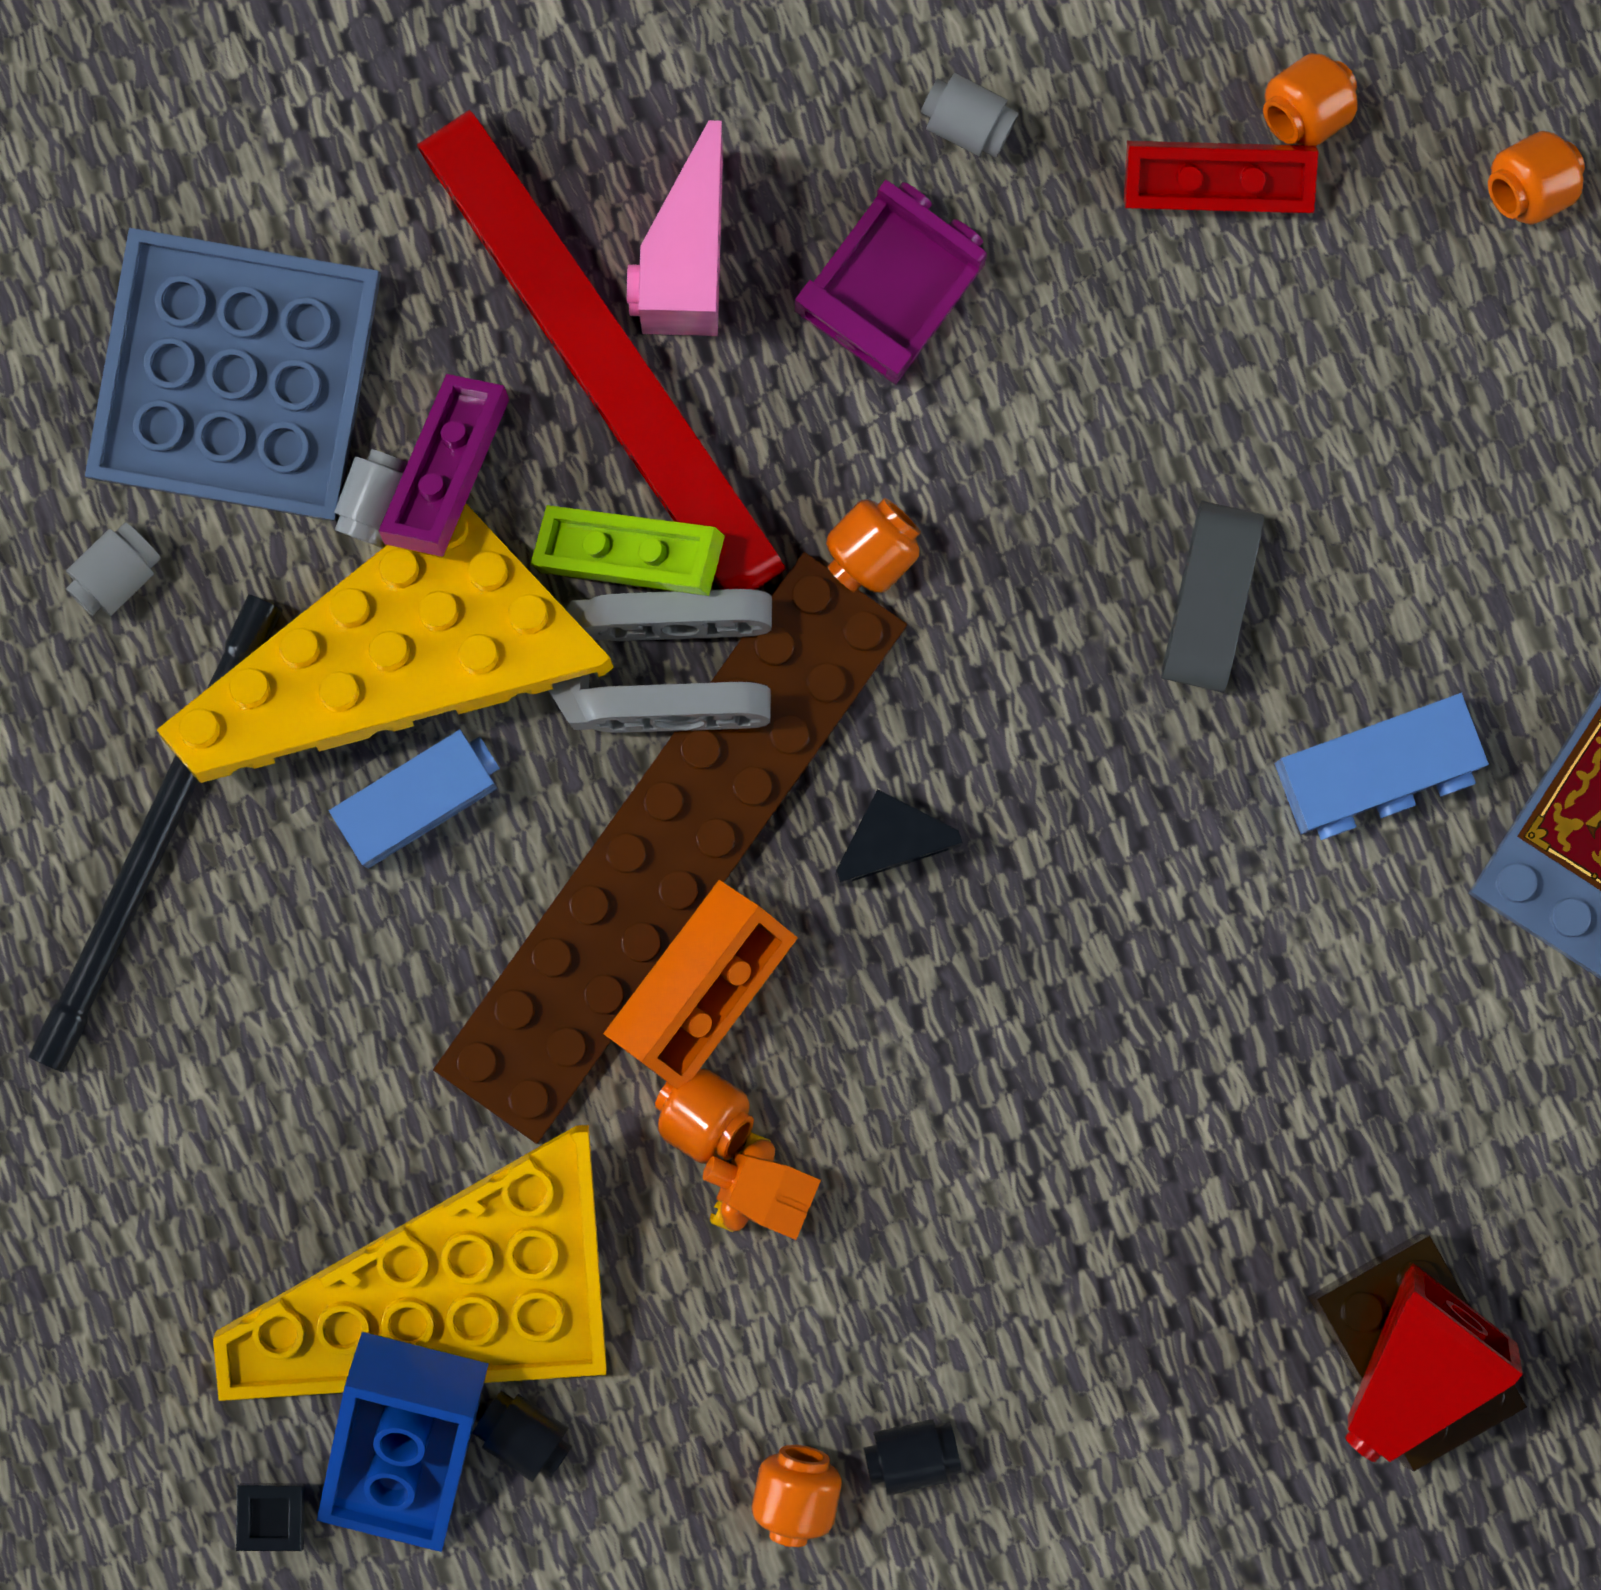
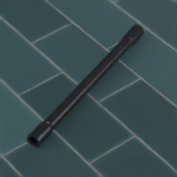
M248 594L225 642L224 654L207 689L270 639L283 612L282 609ZM176 755L61 997L52 1006L28 1056L57 1071L64 1073L87 1025L88 1013L198 783L197 778Z

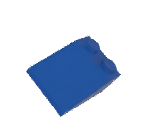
M362 1332L344 1386L316 1521L442 1552L489 1363Z

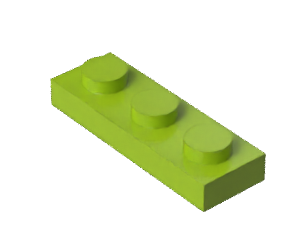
M546 505L530 565L541 573L709 596L725 535L717 528L711 526Z

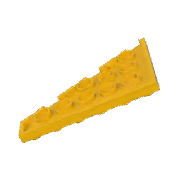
M465 504L443 557L386 545L161 725L157 732L197 780L203 783L230 776L239 768L250 767L256 769L275 764L274 758L306 749L317 747L320 752L368 739L378 731L389 730L395 732L414 726L413 721L445 712L456 710L459 715L507 702L517 694L528 693L534 695L553 689L552 684L595 672H597L598 677H601L612 670L614 666L610 656L478 515Z
M589 1125L574 1126L218 1329L213 1337L219 1401L343 1393L362 1332L489 1363L484 1383L606 1375L607 1360Z

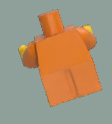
M752 1132L747 1138L745 1146H742L738 1152H735L731 1163L712 1156L708 1160L702 1176L703 1180L721 1187L716 1198L718 1201L714 1206L718 1211L716 1215L711 1213V1224L730 1232H737L743 1229L750 1220L794 1240H797L821 1180L774 1161L775 1147L769 1139Z

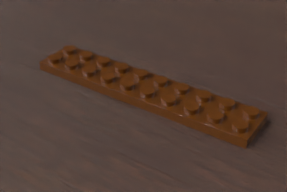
M803 552L772 595L771 631L762 635L742 637L710 682H752L768 686L771 689L770 723L758 728L674 732L436 1064L433 1071L535 1144H539L612 1042L611 1039L603 1034L718 880L726 882L905 631L908 624L860 590L850 591L836 579L826 566L806 552Z

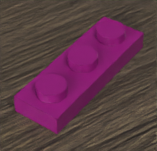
M450 374L445 375L378 530L384 544L436 556H444L509 402L504 385Z

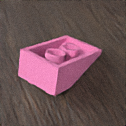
M709 120L640 246V265H628L627 303H629V316H640L642 334L718 336L723 173L722 121Z

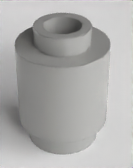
M956 73L952 75L948 83L937 78L921 109V113L930 117L926 130L979 157L982 152H985L995 158L998 157L1019 115V112L1006 106L1007 99Z
M371 449L367 460L355 456L334 511L335 514L340 515L335 531L382 548L384 542L378 530L407 462Z
M125 522L116 532L108 529L66 570L67 574L73 579V582L65 589L90 615L93 616L101 608L109 616H112L154 575L151 568L161 560V557L132 526Z

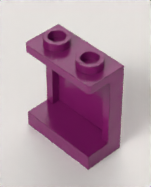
M884 180L877 190V196L814 282L809 280L796 297L794 312L896 385L985 266L987 252L980 247L983 239L969 226L956 219L947 224L929 210L932 207L931 201L915 187L905 182L896 187L888 180Z

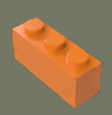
M718 880L603 1034L678 1090L683 1084L693 1079L798 937L759 905Z

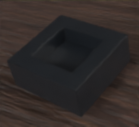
M238 1484L236 1551H302L304 1549L305 1484Z

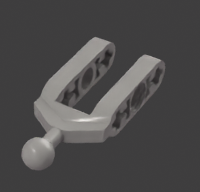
M752 589L711 590L709 596L676 591L606 594L593 597L591 600H572L566 608V611L594 640L637 641L746 637L766 634L772 628V596L766 592ZM590 674L554 683L552 684L553 689L549 690L564 717L574 730L594 729L602 732L627 733L747 729L766 726L770 723L771 689L759 683L608 686L589 689Z

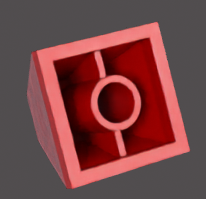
M1413 1263L1404 1275L1348 1414L1349 1432L1345 1436L1346 1441L1359 1454L1372 1462H1377L1381 1456L1389 1462L1393 1461L1513 1386L1523 1375L1518 1343Z

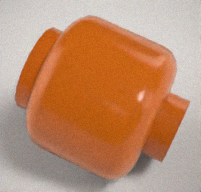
M1307 54L1268 82L1265 90V104L1263 106V115L1268 127L1279 140L1286 144L1317 146L1323 143L1354 119L1358 109L1356 78L1352 71L1340 61H1334L1322 54Z
M1539 131L1500 151L1492 162L1491 175L1488 179L1490 197L1495 207L1505 217L1529 225L1537 224L1578 201L1583 191L1584 160L1578 148L1571 142L1565 141L1557 134Z
M883 498L880 503L868 499L861 500L827 536L826 545L834 558L828 565V569L838 581L852 592L863 586L870 591L884 593L918 559L920 547L915 538L921 531L912 519L889 499Z
M699 1069L693 1079L683 1084L678 1090L666 1082L655 1102V1108L661 1111L658 1131L663 1140L702 1164H707L712 1156L724 1160H730L734 1157L735 1152H738L746 1142L754 1124L753 1116L749 1115L750 1103L747 1095L708 1069Z
M803 1445L783 1446L780 1448L779 1453L768 1456L759 1467L752 1503L754 1519L764 1529L770 1531L769 1537L772 1541L788 1547H803L807 1545L808 1539L824 1536L833 1527L842 1487V1478L838 1470L830 1464L829 1456L823 1451Z

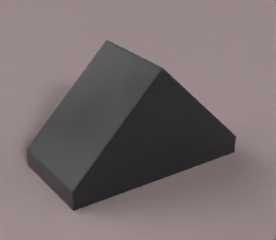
M877 789L836 869L835 875L839 886L958 848L963 842L959 830Z

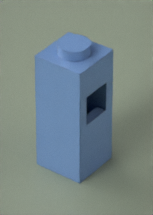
M459 729L328 811L360 863L369 869L498 789L490 775L500 768L480 736L469 743L463 732Z

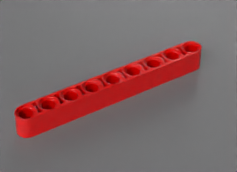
M469 109L418 143L417 147L427 164L673 522L711 526L717 528L725 535L713 579L719 589L756 590L783 572L785 567L768 539L473 112Z

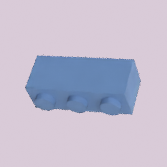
M1462 693L1288 755L1274 763L1300 834L1302 835L1317 829L1320 840L1356 828L1353 816L1370 809L1377 808L1381 819L1417 806L1413 794L1436 786L1440 797L1475 785L1476 781L1472 772L1489 765Z

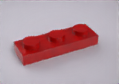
M1127 141L1125 208L1314 213L1319 151L1316 146Z

